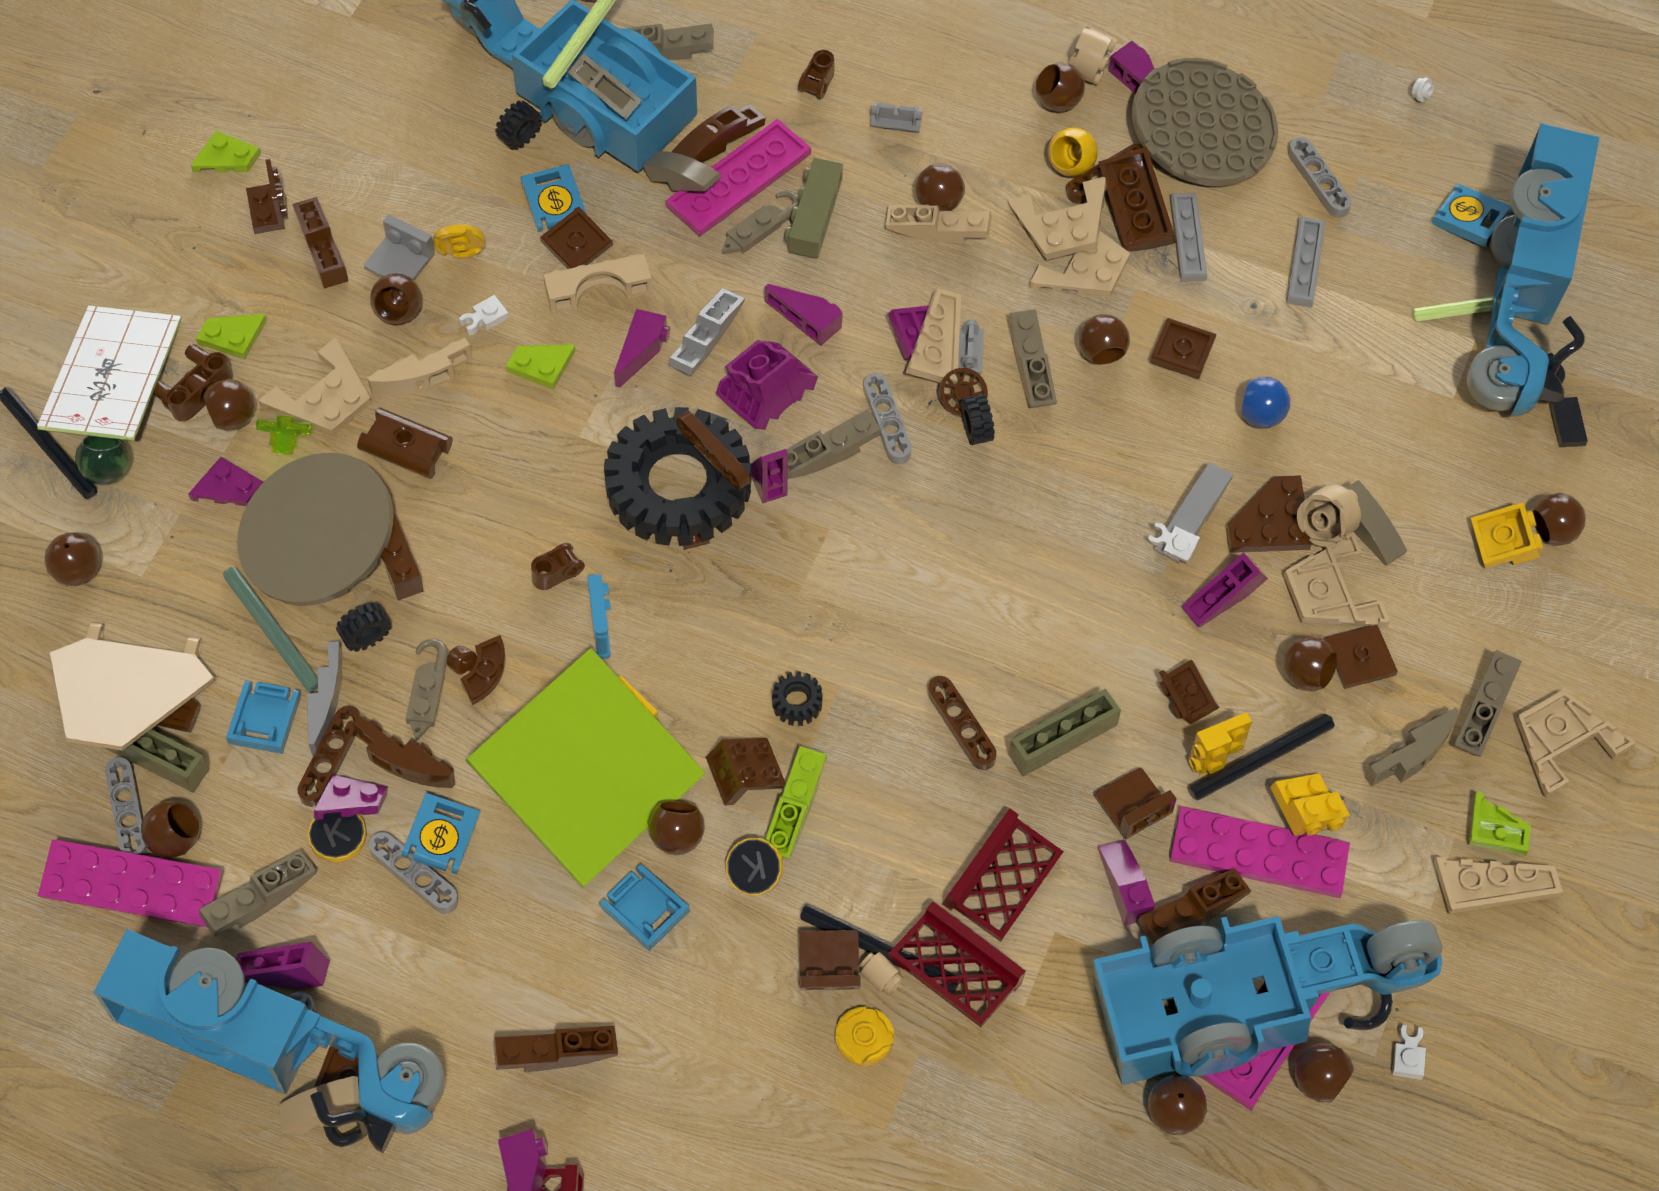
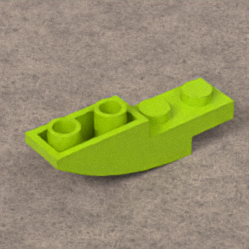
M799 746L782 797L780 796L765 839L779 849L782 858L788 860L805 825L827 759V754Z

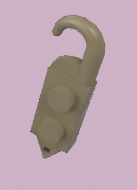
M787 190L777 193L776 198L789 197L792 199V205L783 211L775 206L764 205L727 231L722 254L739 251L744 254L779 229L782 223L791 218L794 206H799V201H797L798 195Z
M427 639L421 642L416 649L417 655H420L426 647H434L438 651L436 663H426L419 666L414 677L406 714V723L410 724L416 740H419L430 727H434L448 657L446 645L438 639Z

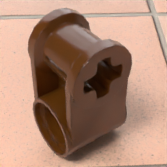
M823 49L813 54L806 70L803 71L800 77L798 91L803 92L805 90L811 92L820 99L825 96L835 74V59L832 52Z
M571 543L560 544L555 549L536 557L532 561V583L540 590L551 589L561 582L579 575L584 570L585 564L575 556Z

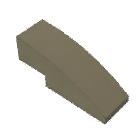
M584 53L568 71L570 78L587 87L604 105L625 120L629 118L642 102V99Z
M658 151L643 164L651 182H668L673 191H706L721 178L720 173L693 158L673 152Z
M1359 480L1348 486L1347 490H1353L1357 494L1361 510L1359 527L1354 533L1385 566L1389 565L1407 552L1402 539L1381 506Z

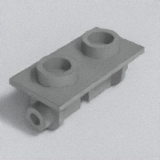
M873 103L870 126L920 132L923 111L918 109V106H900V108H895V105Z
M969 319L963 328H960L958 368H969L982 374L984 329H979L976 320Z

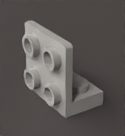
M388 214L383 220L386 237L364 263V268L379 277L391 273H400L415 280L435 254L432 235Z

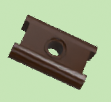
M379 407L375 411L376 421L367 434L362 432L358 439V450L432 479L435 475L434 465L443 452L449 453L453 438Z

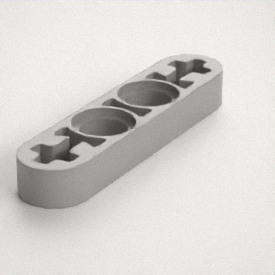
M1300 137L1292 140L1288 151L1289 158L1330 215L1338 218L1346 216L1351 206L1350 196L1309 140ZM1316 165L1320 170L1312 172L1307 169V166ZM1328 183L1332 186V189L1324 190L1320 187V184Z
M872 373L864 380V395L871 414L881 429L882 434L880 438L888 459L894 464H904L910 459L911 443L886 378L881 374ZM871 384H876L877 387H880L878 396H876V390ZM884 403L889 405L891 409L887 412H880L876 409V406ZM887 425H895L899 430L894 434H890L884 428ZM898 441L900 450L904 451L903 454L895 451V442Z
M116 757L107 763L105 773L119 848L121 852L146 856L148 848L144 845L141 837L143 818L134 772L126 758ZM122 767L124 782L119 783L116 773L117 768ZM122 791H130L132 793L131 798L126 802H118L116 800L117 795ZM127 816L137 818L136 823L128 828L121 825L122 820ZM134 835V839L138 846L136 847V851L131 852V842L129 836Z
M380 832L370 838L368 846L371 856L434 910L447 914L456 909L458 897L454 887L429 866L413 861L414 854L412 852L409 853L407 858L411 861L409 868L406 870L396 869L395 863L399 859L406 857L402 856L404 846L388 833ZM387 843L388 850L392 853L391 857L389 858V854L384 849L378 851L377 844L384 845ZM423 875L429 876L432 879L431 884L425 888L416 885V880ZM436 888L442 896L446 897L449 895V903L446 901L440 903L438 894L434 892Z

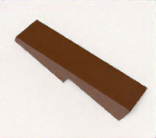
M314 197L292 204L324 289L348 282L345 265L332 237L329 224L318 198Z

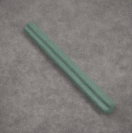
M230 567L225 570L223 576L226 582L308 692L318 689L317 676L237 568Z

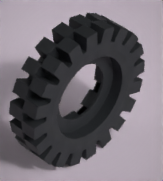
M675 407V417L669 418L667 410L664 408L653 411V422H650L645 414L634 419V431L625 426L617 434L618 442L612 441L607 450L608 459H605L604 463L605 485L609 506L614 516L619 514L620 523L628 531L635 526L636 536L648 541L652 534H655L656 544L670 546L672 536L678 537L679 546L692 545V535L698 534L701 542L714 538L715 527L723 533L732 526V517L740 518L745 510V502L749 501L751 494V481L740 490H736L679 430L676 418L689 411V407ZM697 409L695 414L697 419L743 465L751 480L750 455L747 446L742 443L741 435L736 429L729 431V423L719 416L711 423L710 412ZM668 455H690L697 458L705 466L708 474L707 483L703 490L694 497L675 499V501L668 500L656 494L650 486L649 473L653 465Z

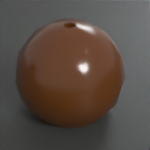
M1058 62L1048 65L1042 70L1036 81L1038 99L1047 109L1058 112L1073 109L1084 95L1085 84L1083 75L1071 64Z
M943 163L929 165L919 174L916 183V196L920 205L938 206L940 211H952L961 203L965 193V184L961 174L952 166Z
M391 273L381 277L374 283L370 293V305L374 314L381 321L388 324L399 325L411 321L418 314L421 307V291L418 284L411 277L404 274Z
M1099 314L1091 317L1083 324L1078 338L1079 348L1083 356L1097 365L1113 363L1123 358L1130 345V335L1126 325L1116 316Z
M229 378L217 380L209 385L203 394L207 410L217 429L224 431L238 430L247 425L253 416L255 408L253 395L249 388L238 380Z
M1564 493L1546 495L1537 502L1532 511L1537 525L1535 526L1536 531L1546 544L1554 546L1570 544L1578 539L1584 530L1586 521L1584 508L1571 495Z
M68 532L59 535L50 542L45 551L44 559L47 572L58 583L65 586H78L87 583L99 570L100 553L98 547L84 534Z
M1309 636L1296 640L1287 648L1283 657L1285 676L1292 685L1303 691L1313 692L1325 688L1331 681L1337 666L1335 650L1328 642L1318 637Z
M166 801L154 805L144 816L141 824V837L144 845L153 854L171 859L186 854L197 843L199 836V821L191 808L179 802Z
M680 801L662 802L651 813L648 822L649 836L654 845L664 853L683 855L694 850L701 842L705 831L704 817L698 807L693 804Z
M1319 1043L1308 1047L1299 1056L1295 1065V1079L1299 1089L1308 1098L1317 1102L1331 1103L1349 1080L1354 1071V1066L1351 1058L1343 1049L1333 1044Z
M1171 1075L1161 1079L1151 1089L1148 1097V1112L1153 1123L1161 1131L1171 1135H1185L1197 1129L1204 1121L1207 1113L1206 1095L1202 1087L1193 1079L1184 1075Z

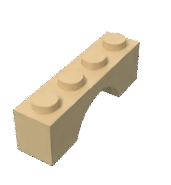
M645 254L629 255L625 258L605 260L596 264L580 265L576 268L561 271L555 270L551 273L543 274L545 291L552 314L577 309L578 302L583 294L596 287L606 286L615 288L627 298L652 293V278Z

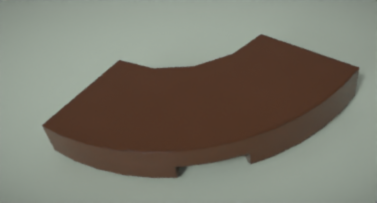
M500 635L475 645L476 663L472 670L460 679L472 705L486 698L496 688L502 678L506 656L503 640Z

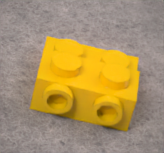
M1524 502L1471 517L1485 568L1510 561L1517 565L1541 558L1538 550L1544 549L1539 533L1533 534L1532 527L1537 526L1532 510L1526 511Z
M1247 712L1196 733L1189 757V764L1195 773L1198 772L1200 776L1208 772L1209 774H1214L1224 768L1228 754L1232 755L1243 749L1252 724V720Z
M1320 773L1275 781L1270 787L1294 836L1302 834L1312 836L1327 829L1331 832L1339 830L1345 825V821L1350 816L1338 791L1330 793Z

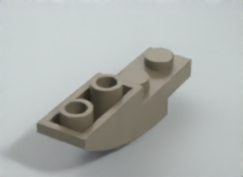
M712 23L666 30L663 29L662 24L627 28L638 32L648 39L661 55L668 60L690 59L694 51L713 49L714 29Z
M1036 309L1011 312L1009 318L1014 338L1013 348L1030 408L1055 405L1057 400L1048 356L1045 354Z
M869 409L823 435L821 431H818L786 449L788 452V479L811 474L846 460L861 452L860 446L881 435V429Z
M1498 650L1495 651L1454 744L1455 747L1481 757L1522 663L1521 660Z
M1457 708L1448 712L1445 710L1438 712L1426 724L1421 722L1414 725L1408 731L1409 735L1405 744L1395 748L1392 754L1385 758L1379 756L1369 764V769L1365 776L1370 786L1372 787L1394 774L1402 783L1424 768L1435 757L1448 738L1459 713Z
M299 850L251 875L249 883L200 908L199 916L214 937L235 925L240 929L291 896L316 874V870L303 852Z

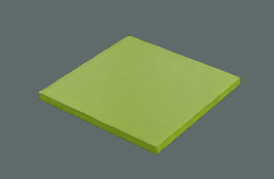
M592 648L584 653L465 760L581 888L587 885L648 828L651 813L660 803L677 801L706 774Z

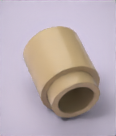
M880 952L876 955L870 953L860 964V967L863 968L860 974L881 993L885 992L891 995L904 980V977L900 974L901 970Z

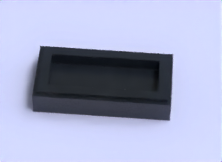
M1564 397L1561 402H1550L1559 447L1586 446L1588 439L1578 398Z

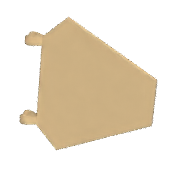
M92 622L85 639L50 652L66 742L123 751L213 683L214 677L197 658L201 653V649L198 647L199 638L189 637L184 653L103 641L102 624Z

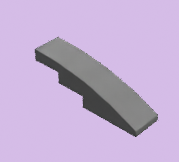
M722 288L700 311L697 316V322L684 335L683 344L670 357L669 366L692 376L722 338L742 307L745 298Z
M1210 462L1171 520L1167 531L1172 533L1176 526L1197 536L1205 521H1208L1234 475ZM1156 545V552L1178 564L1181 560L1164 553L1163 550L1166 545Z
M339 641L328 642L329 667L317 668L318 693L307 694L308 743L312 757L327 731L338 706L343 658Z

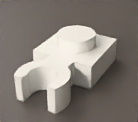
M493 295L473 306V314H463L459 320L461 326L467 323L472 324L466 327L468 335H473L477 333L480 326L483 325L488 330L509 319V315L501 302Z
M1155 523V529L1160 530L1162 535L1159 538L1149 535V542L1153 545H1166L1163 550L1164 553L1189 564L1200 541V537L1176 526L1172 533H1170L1165 525Z
M1403 1025L1399 1031V1039L1403 1044L1396 1043L1394 1046L1392 1075L1422 1080L1424 1077L1426 1048L1417 1047L1423 1037V1029L1418 1027L1415 1034L1416 1037H1410L1406 1033L1407 1025Z

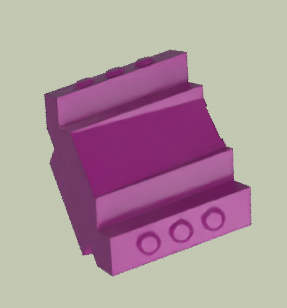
M757 340L725 366L728 374L720 380L716 395L754 428L766 430L770 418L778 420L784 410L797 400H802L805 389L814 390L818 376L781 344Z

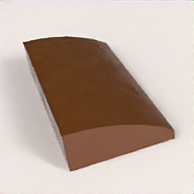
M1147 147L1098 161L1102 176L1106 179L1107 193L1125 250L1140 251L1176 243L1174 231Z

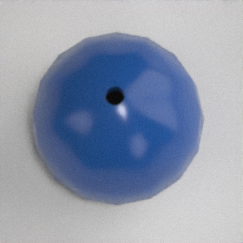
M1258 377L1249 381L1242 405L1241 415L1249 425L1256 428H1271L1280 424L1287 417L1290 409L1291 398L1287 388L1279 380L1272 377Z

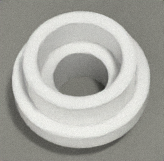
M1427 77L1417 79L1412 90V96L1417 101L1424 102L1431 97L1434 90L1432 80Z

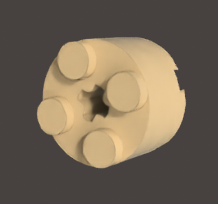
M1086 26L1079 37L1073 56H1071L1068 64L1074 65L1083 75L1084 80L1098 85L1103 75V70L1109 63L1117 39Z
M1339 485L1322 487L1308 496L1300 504L1297 511V522L1302 533L1306 532L1312 543L1325 547L1334 545L1354 532L1359 527L1361 520V510L1357 494L1353 490H1347Z

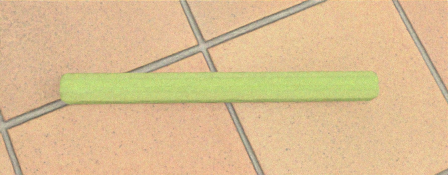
M597 0L544 75L543 84L552 89L557 85L616 0Z
M1493 297L1415 308L1412 311V316L1415 321H1425L1486 312L1491 310Z

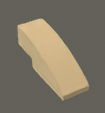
M351 1076L314 1087L279 1104L281 1134L302 1136L316 1126H326L317 1117L310 1097L313 1093L322 1091L328 1110L332 1115L358 1108L360 1106L358 1077Z

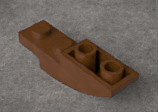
M750 104L738 110L733 105H730L698 125L672 152L703 162L726 151L727 142L764 126L766 117Z
M361 716L353 723L356 737L368 745L366 750L369 760L385 771L407 781L426 786L453 788L456 784L453 768L444 760L439 762L432 757L431 751L422 744L418 746L411 740L403 746L394 736L389 738L382 733L383 730L376 722L372 720L368 722Z
M1233 868L1190 888L1186 895L1141 915L1137 922L1152 944H1154L1158 939L1171 932L1200 926L1250 894L1251 890L1237 870Z
M615 1025L556 1029L554 1034L495 1037L493 1040L496 1070L524 1068V1072L544 1071L588 1064L618 1055Z

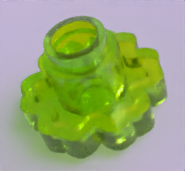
M276 415V418H258L256 420V430L270 432L269 445L272 446V453L293 454V448L296 447L297 434H311L312 423L293 420V416Z

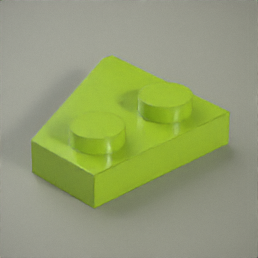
M215 131L192 162L191 168L195 173H200L201 169L214 168L216 172H248L261 153L259 147Z
M265 314L207 318L196 337L197 344L246 359L267 321Z
M575 345L517 346L506 364V372L554 390L575 353Z
M1476 791L1473 801L1469 845L1526 856L1529 851L1531 825L1520 818L1512 816L1510 811L1501 805L1496 807L1484 799L1485 795Z

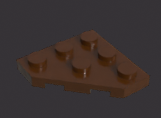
M1301 475L1274 476L1228 523L1226 530L1230 553L1310 550L1312 545L1309 540L1310 537L1306 532L1302 533L1297 522L1298 508L1305 500Z

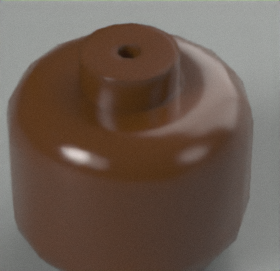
M456 646L448 654L447 666L456 674L462 675L472 670L477 656L465 646Z

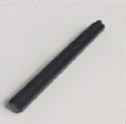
M4 387L0 390V401L83 498L88 500L95 496L97 493L95 486L46 430H38L37 425L39 421L9 387Z
M1324 714L1189 787L1191 796L1199 801L1332 730L1335 727L1333 718Z
M806 904L800 914L801 920L823 931L856 930L858 931L859 948L874 955L880 952L890 962L900 967L888 957L889 952L895 945L810 904ZM905 950L899 953L906 960L918 959L917 956ZM923 966L924 973L930 978L941 977L938 966ZM945 970L946 977L957 976ZM947 983V990L955 992L959 983Z

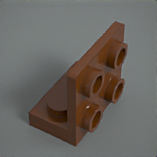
M265 159L269 184L246 188L254 234L285 229L283 219L288 218L282 184L279 183L278 167L272 168L271 159Z
M767 738L722 739L706 756L724 806L734 805L747 790L782 789L786 785Z
M1143 768L1132 771L1095 793V798L1125 840L1172 814L1177 800L1171 790L1161 794Z
M858 931L800 932V991L860 989Z

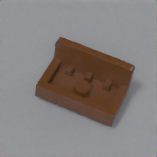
M1192 659L1169 673L1165 670L1159 672L1163 680L1159 684L1167 697L1172 696L1175 702L1172 708L1180 720L1184 718L1192 725L1220 708Z

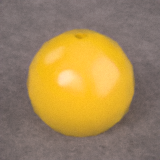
M1068 127L1059 131L1052 138L1048 148V156L1051 165L1056 171L1065 176L1077 177L1084 175L1094 166L1098 156V147L1091 133L1080 127Z

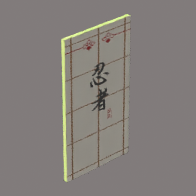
M88 306L39 420L38 430L134 441L177 333L181 316Z

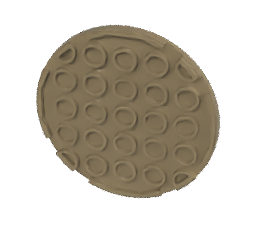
M1182 58L1169 61L1166 65L1152 70L1144 78L1136 92L1132 105V121L1143 148L1147 147L1151 158L1165 170L1195 184L1229 186L1252 178L1266 166L1277 144L1278 124L1271 103L1266 96L1264 97L1256 88L1257 85L1243 73L1238 74L1227 68L1228 65L1203 58Z
M312 454L284 465L259 486L248 502L240 521L237 539L238 554L247 577L268 597L289 605L308 606L321 604L348 593L349 588L361 579L364 581L378 565L377 560L384 548H387L394 519L389 491L381 478L367 464L344 454Z

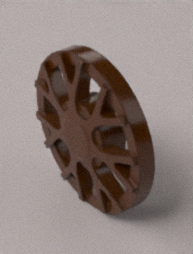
M969 368L951 370L943 377L939 386V396L943 406L950 413L963 417L961 413V399L979 394H984L986 398L988 397V389L984 379L976 371ZM965 373L972 375L970 383L963 381ZM953 374L959 380V383L956 385L950 379V376ZM980 383L982 391L975 393L973 385ZM944 387L952 388V394L944 393ZM951 398L957 401L954 408L948 403Z

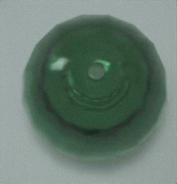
M89 435L76 448L75 463L77 470L88 482L97 485L112 484L120 480L129 467V452L127 445L121 439Z

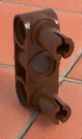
M190 344L185 350L186 358L197 365L188 371L172 388L158 379L153 395L162 400L164 407L172 413L176 420L187 421L206 405L203 394L209 385L217 380L233 379L232 370L223 353H207L196 344Z

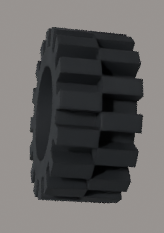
M519 100L516 104L512 103L510 109L506 108L504 110L505 114L500 115L499 119L501 121L496 123L498 128L495 129L497 137L515 150L519 147L523 148L524 143L529 144V139L531 137L535 138L536 135L534 133L539 132L540 127L538 126L542 124V120H540L542 115L526 101L522 100L521 102Z
M980 394L961 399L962 421L964 422V430H966L969 443L975 445L993 441L995 434L994 422L992 421L993 416L985 395Z
M368 602L364 603L363 607L361 605L356 606L354 611L352 609L347 611L348 615H343L341 617L342 621H338V627H336L346 648L349 651L359 652L361 648L362 650H367L369 645L371 647L375 646L376 641L381 642L383 640L382 636L389 634L388 630H391V623L379 604L372 602L370 605Z
M796 671V676L793 677L792 672L787 673V679L781 676L779 683L776 682L774 684L772 707L775 715H780L782 722L788 719L791 726L794 725V721H798V726H803L804 720L809 724L812 722V717L816 719L819 716V711L821 712L823 693L822 687L818 685V680L815 677L810 680L811 675L808 673L805 674V677H801V671ZM799 691L807 695L808 701L802 706H793L788 703L786 698L789 693Z

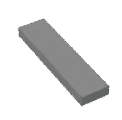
M1196 193L1171 194L1170 202L1181 282L1206 281L1207 269Z
M1300 217L1287 296L1288 304L1311 308L1313 306L1325 221L1305 217Z

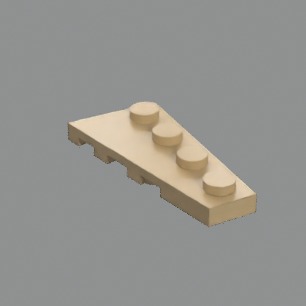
M939 288L933 293L906 370L907 374L941 383L947 373L958 368L961 295ZM956 375L950 376L952 382L956 384L958 381Z
M1436 857L1434 860L1449 914L1561 897L1563 893L1555 866L1522 863L1503 865L1502 862L1495 861L1477 863L1469 859L1450 861L1443 857Z

